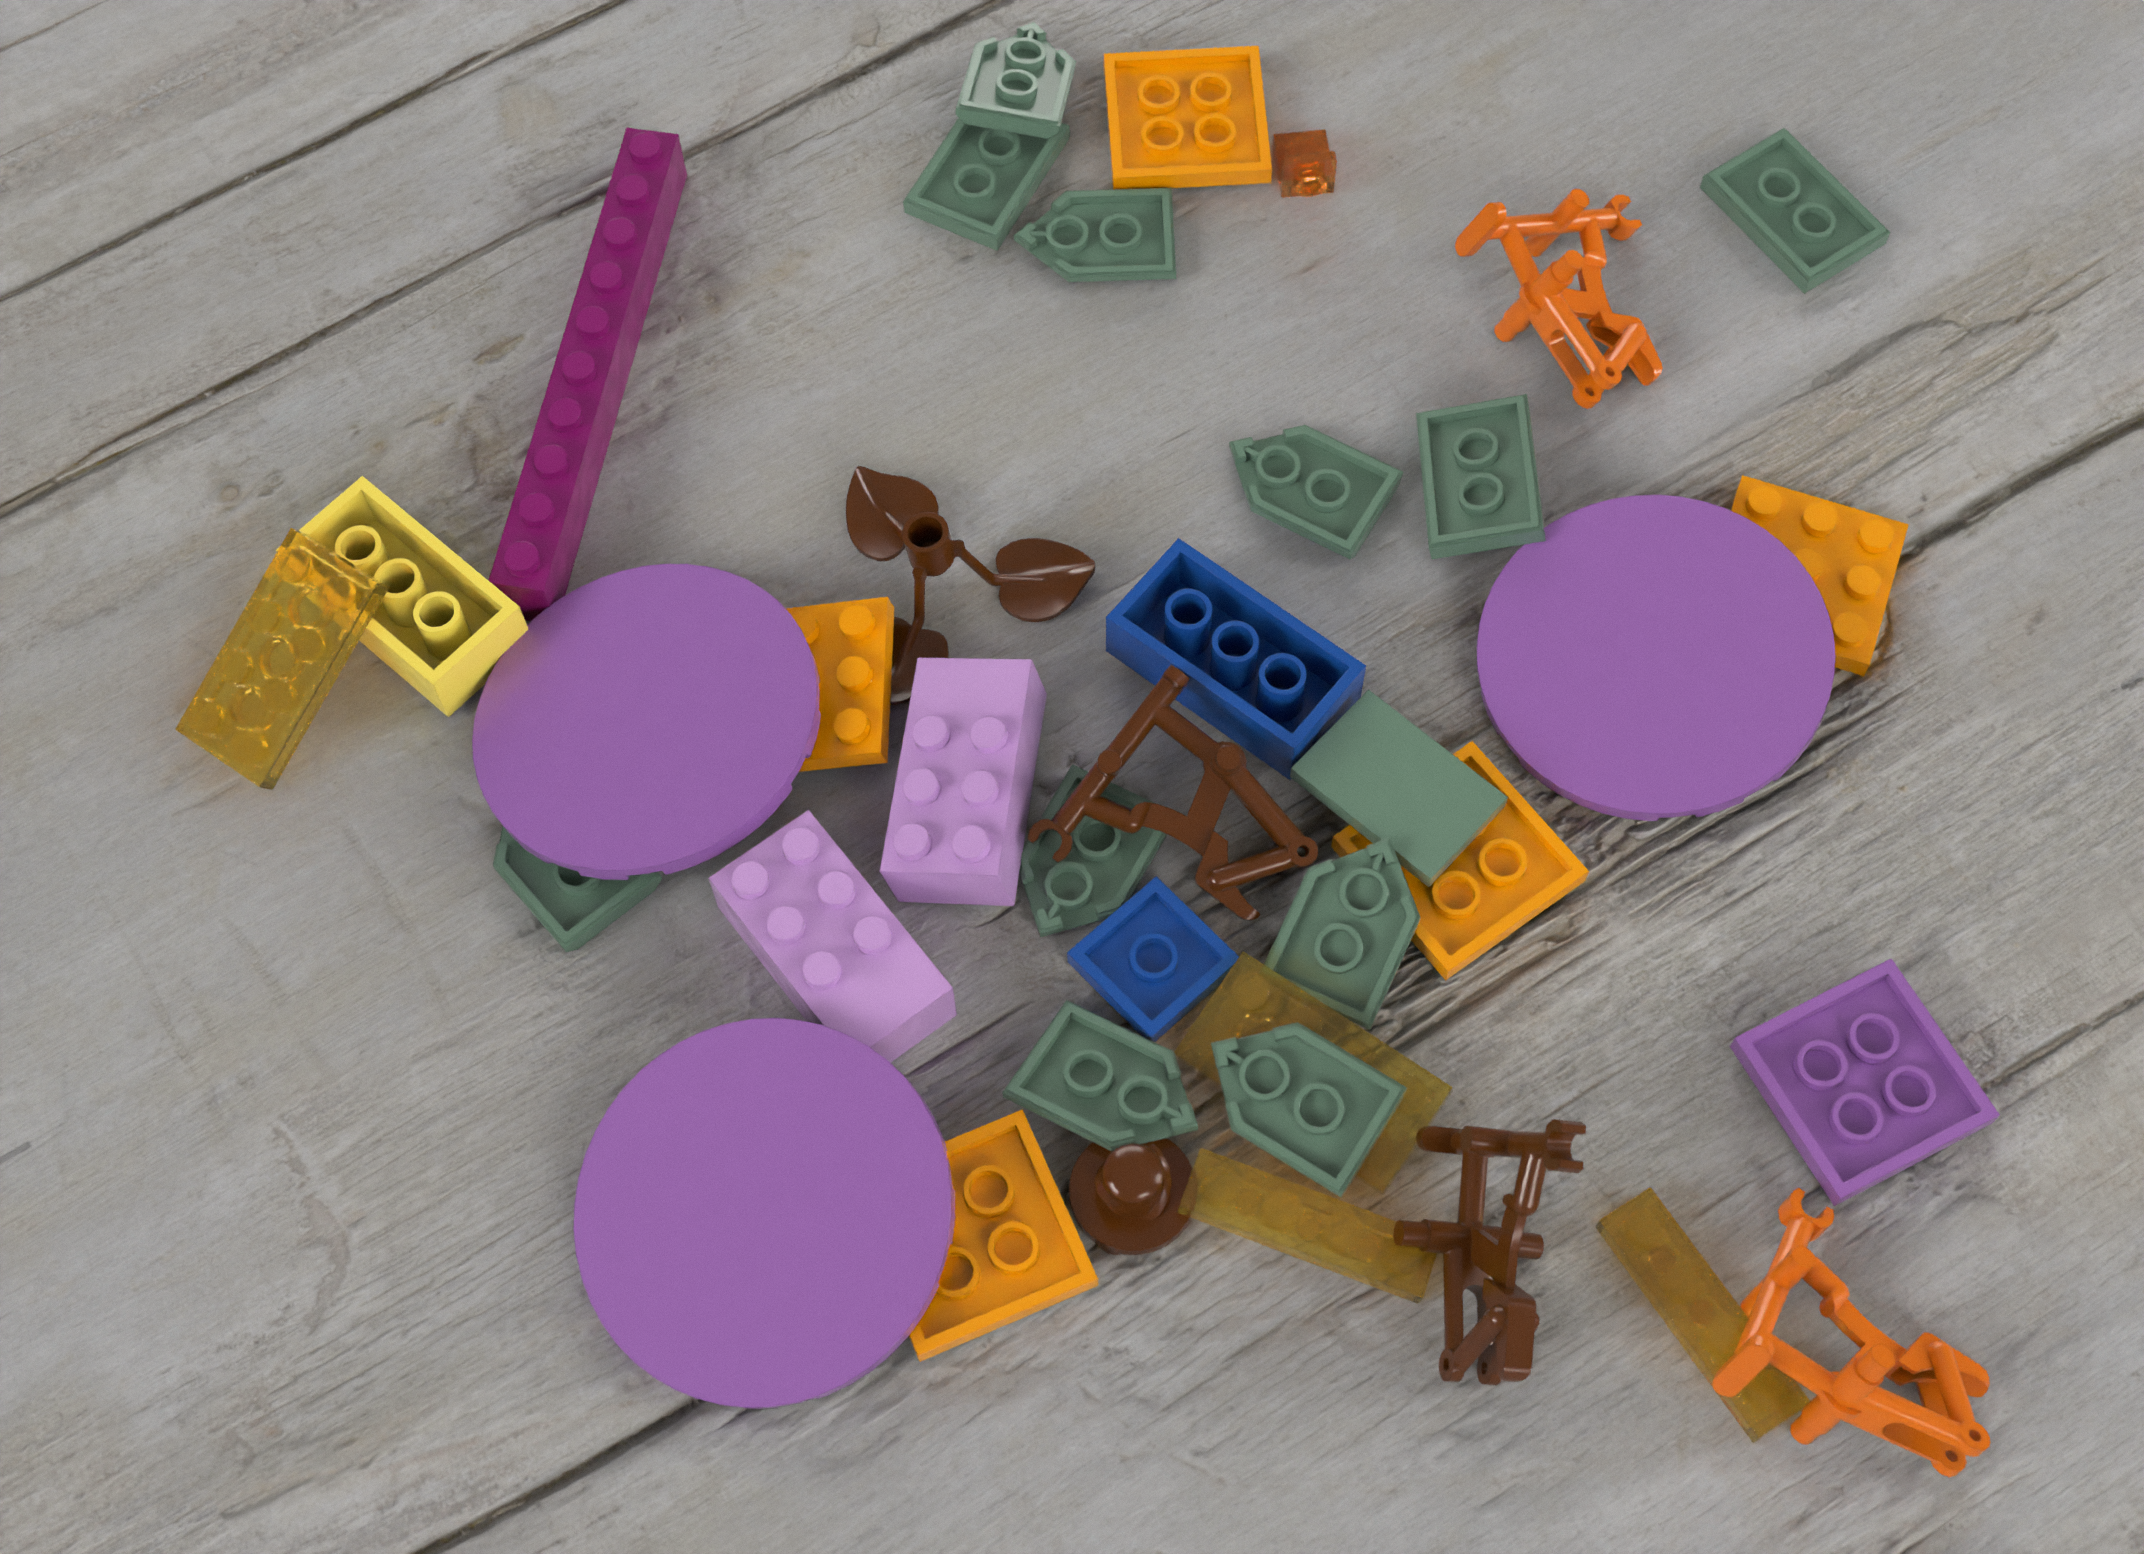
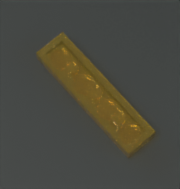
M1201 1147L1177 1213L1417 1304L1424 1297L1437 1253L1422 1252L1419 1248L1397 1246L1393 1238L1394 1226L1397 1221Z
M1650 1187L1601 1218L1595 1228L1712 1386L1718 1369L1734 1354L1748 1317ZM1770 1364L1736 1396L1725 1397L1718 1394L1753 1444L1800 1413L1804 1406L1810 1402L1795 1380Z

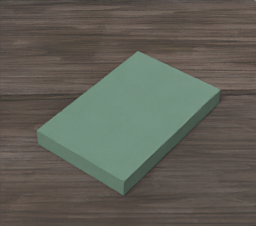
M958 118L904 199V213L998 251L1070 139V126L1061 123L1059 133L1046 139L967 125Z
M1785 128L1705 174L1700 188L1804 294L1885 245L1890 235V231Z
M1527 394L1416 413L1428 546L1432 559L1546 541Z
M1369 689L1291 768L1290 778L1372 843L1390 837L1400 865L1427 887L1434 883L1505 807L1508 799L1505 794Z

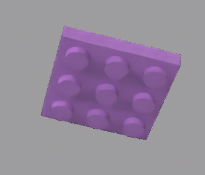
M1892 958L1735 1037L1730 1045V1048L1834 1206L1989 1126L2000 1116Z

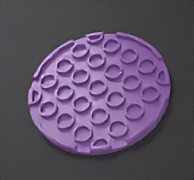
M1634 495L1609 499L1568 513L1544 528L1546 541L1524 544L1500 572L1484 604L1477 638V672L1481 697L1487 715L1497 735H1501L1509 749L1518 757L1519 763L1525 770L1552 791L1580 806L1611 816L1643 821H1658L1659 818L1695 815L1697 818L1720 812L1742 803L1744 798L1762 789L1771 781L1775 782L1799 759L1820 726L1830 698L1835 671L1834 634L1829 613L1811 575L1798 558L1767 530L1742 515L1705 501L1680 496Z
M692 564L641 566L601 577L575 589L554 602L550 607H547L527 624L529 630L501 655L486 681L476 710L472 736L473 762L482 794L502 826L525 850L548 864L551 862L558 866L578 871L581 876L605 880H628L630 875L649 874L663 871L667 875L696 866L738 844L760 827L788 797L793 789L791 783L798 774L805 758L811 757L817 739L821 719L819 711L820 676L815 658L802 630L785 607L763 588L745 578L708 566Z
M760 1018L731 1022L704 1030L661 1053L636 1074L607 1109L591 1139L578 1178L574 1202L575 1250L584 1287L602 1325L627 1356L655 1379L674 1390L696 1399L724 1406L749 1409L778 1408L815 1398L819 1399L856 1382L891 1356L907 1339L924 1316L939 1287L938 1281L945 1265L949 1245L953 1241L955 1190L952 1184L946 1144L934 1116L910 1081L887 1059L859 1040L843 1032L816 1023L784 1018Z

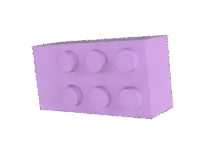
M917 658L880 866V873L898 902L1014 906L1047 696L1032 659Z
M809 810L709 877L720 911L807 1022L824 1025L843 1032L868 1045L891 1063L957 1015L953 987Z

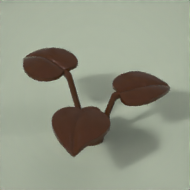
M857 466L854 471L846 499V522L850 539L855 548L867 558L876 561L892 560L906 548L910 564L913 568V622L910 625L906 620L894 617L890 706L910 701L917 658H949L948 643L944 635L934 630L922 629L925 621V580L927 576H939L946 572L952 565L955 557H959L989 585L1001 586L999 600L1003 609L1011 616L1027 622H1043L1062 614L1074 603L1095 573L1096 565L1094 560L1082 551L1053 540L1025 538L1013 541L999 550L996 556V567L999 574H994L965 548L962 540L951 539L948 524L939 515L936 497L924 484L908 477L880 473L863 466Z

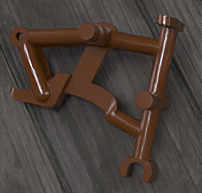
M1170 664L1163 673L1162 678L1107 749L1099 755L1096 763L1052 820L1047 818L1036 822L1029 830L1027 840L1034 844L1044 831H1056L1061 836L1062 844L1052 859L1059 863L1071 852L1073 841L1070 834L1084 816L1130 834L1137 833L1142 827L1160 831L1184 843L1202 856L1194 876L1197 886L1237 917L1249 921L1257 919L1261 914L1246 901L1237 886L1294 867L1304 868L1317 859L1318 846L1314 840L1302 834L1248 771L1245 754L1238 745L1226 741L1217 743L1170 706L1189 682V678L1182 671ZM1155 725L1203 761L1205 772L1187 816L1171 808L1151 802L1139 803L1131 809L1101 796ZM1230 790L1279 847L1231 863L1228 862V841L1216 833L1214 828ZM1299 847L1305 851L1304 857L1298 855L1297 849Z
M1552 1119L1547 1124L1545 1132L1511 1131L1475 1126H1465L1463 1129L1424 1126L1417 1132L1416 1142L1422 1150L1462 1155L1457 1222L1424 1219L1421 1222L1398 1220L1393 1231L1394 1242L1397 1246L1419 1248L1422 1252L1443 1254L1445 1349L1442 1351L1439 1359V1373L1443 1381L1460 1382L1464 1373L1477 1358V1376L1481 1384L1498 1385L1501 1380L1520 1382L1529 1376L1532 1368L1534 1332L1540 1324V1319L1536 1313L1535 1299L1515 1284L1518 1258L1537 1260L1542 1256L1544 1241L1540 1234L1526 1233L1523 1230L1527 1216L1533 1215L1538 1209L1546 1168L1549 1171L1579 1173L1583 1170V1161L1574 1160L1571 1155L1573 1138L1576 1135L1586 1134V1126L1582 1122ZM1488 1158H1521L1514 1194H1506L1502 1199L1506 1209L1501 1227L1483 1225ZM1467 1289L1476 1296L1477 1324L1464 1338L1463 1292Z

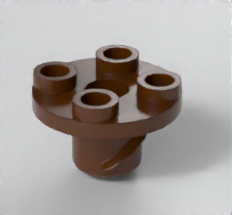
M1168 1138L1144 1144H1125L1113 1151L1092 1142L1078 1157L1071 1173L1069 1194L1073 1215L1082 1231L1093 1242L1098 1244L1103 1251L1112 1255H1141L1164 1248L1178 1238L1190 1224L1196 1203V1179L1192 1166L1182 1150Z

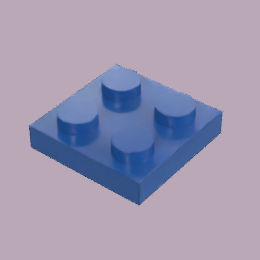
M1157 876L1067 952V962L1141 1036L1153 1042H1156L1238 970L1241 958Z

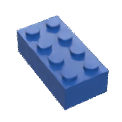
M1179 538L1106 616V652L1153 685L1158 683L1170 664L1178 668L1189 678V682L1175 700L1289 780L1292 779L1290 778L1291 768L1361 698L1366 670L1365 664Z

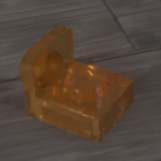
M1325 129L1273 134L1272 149L1281 198L1295 196L1313 197L1319 194L1334 193L1337 159L1335 152L1329 150Z

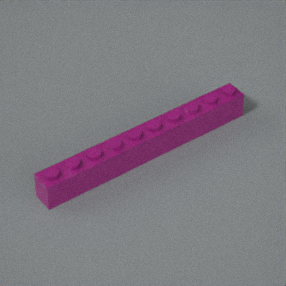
M626 127L488 580L520 606L525 621H532L543 610L565 596L687 177L679 134Z

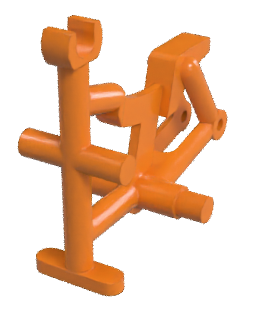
M1573 189L1552 213L1507 216L1506 207L1501 202L1488 203L1457 237L1455 249L1461 257L1473 256L1487 240L1499 239L1521 287L1519 290L1520 297L1506 310L1504 318L1494 327L1497 338L1503 342H1510L1519 332L1525 331L1532 324L1573 385L1572 396L1575 402L1582 408L1590 409L1601 400L1605 389L1610 390L1621 381V372L1627 364L1641 384L1648 386L1654 382L1662 373L1663 367L1647 333V329L1637 317L1612 312L1601 277V270L1607 264L1601 230H1607L1612 238L1622 241L1630 238L1642 226L1640 220H1628L1620 214L1631 202L1629 196L1616 195L1601 209L1584 210L1590 201L1588 195L1581 189ZM1579 232L1584 256L1582 257L1575 250H1568L1558 261L1552 262L1540 274L1532 256H1541L1560 234ZM1576 273L1581 290L1567 288L1573 281ZM1578 318L1589 319V321L1586 323V326L1591 334V337L1608 346V349L1605 351L1603 355L1601 354V352L1599 351V349L1597 348V346L1595 345V343L1593 342V340L1591 339V337L1589 336V334L1587 333V331L1585 330V328L1583 327ZM1564 333L1590 370L1589 375L1567 344Z
M1797 1188L1782 1202L1778 1209L1779 1220L1781 1224L1786 1226L1785 1232L1767 1275L1741 1302V1311L1748 1318L1734 1354L1718 1369L1713 1379L1712 1387L1722 1396L1734 1397L1770 1364L1816 1394L1804 1406L1801 1415L1790 1425L1791 1435L1798 1443L1803 1445L1811 1444L1817 1437L1828 1433L1842 1420L1930 1460L1937 1472L1943 1476H1956L1966 1466L1965 1455L1978 1457L1990 1446V1436L1986 1429L1976 1422L1967 1396L1979 1398L1988 1391L1989 1375L1981 1365L1929 1332L1923 1333L1905 1349L1868 1321L1848 1300L1849 1289L1846 1284L1807 1248L1809 1241L1819 1238L1832 1225L1834 1210L1827 1206L1816 1218L1809 1216L1801 1205L1805 1191ZM1801 1279L1823 1298L1819 1305L1821 1315L1830 1318L1849 1339L1860 1347V1350L1840 1371L1830 1372L1772 1334L1789 1291ZM1884 1376L1899 1386L1915 1382L1921 1405L1879 1387L1884 1380Z

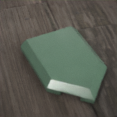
M1035 22L1018 27L1016 35L998 41L995 37H991L975 43L955 114L967 125L1048 139L1060 131L1076 69V61L1065 50H1056L1046 40V32Z
M1172 188L1065 191L1051 203V209L1034 224L1030 222L1014 235V241L1068 282L1176 279Z
M1307 425L1283 429V434L1255 441L1248 437L1229 442V448L1251 512L1350 560L1356 556L1394 496L1404 473Z
M1072 764L1039 821L1047 818L1052 820L1088 771ZM1110 783L1101 794L1102 797L1131 809L1142 802L1154 803L1114 783ZM1084 816L1070 834L1073 841L1071 852L1059 863L1052 859L1062 844L1061 836L1056 831H1044L1034 844L1027 840L1023 846L1019 874L1040 938L1107 919L1133 896L1167 834L1146 827H1142L1137 833L1130 834Z
M503 826L500 842L496 845L493 862L496 872L565 952L578 950L654 892L662 880L659 872L630 875L628 880H605L581 876L578 871L558 866L551 862L548 864L540 860L515 841Z
M1390 837L1367 845V848L1338 859H1330L1308 868L1261 969L1258 980L1368 1030L1371 1029L1421 920Z
M1068 1000L1065 1001L1002 1092L1004 1098L1110 1151L1125 1144H1144L1198 1130V1124L1181 1080V1072L1174 1051Z
M1298 1022L1275 1027L1267 1032L1211 1043L1231 1130L1341 1198L1351 1185L1402 1101L1407 1087Z

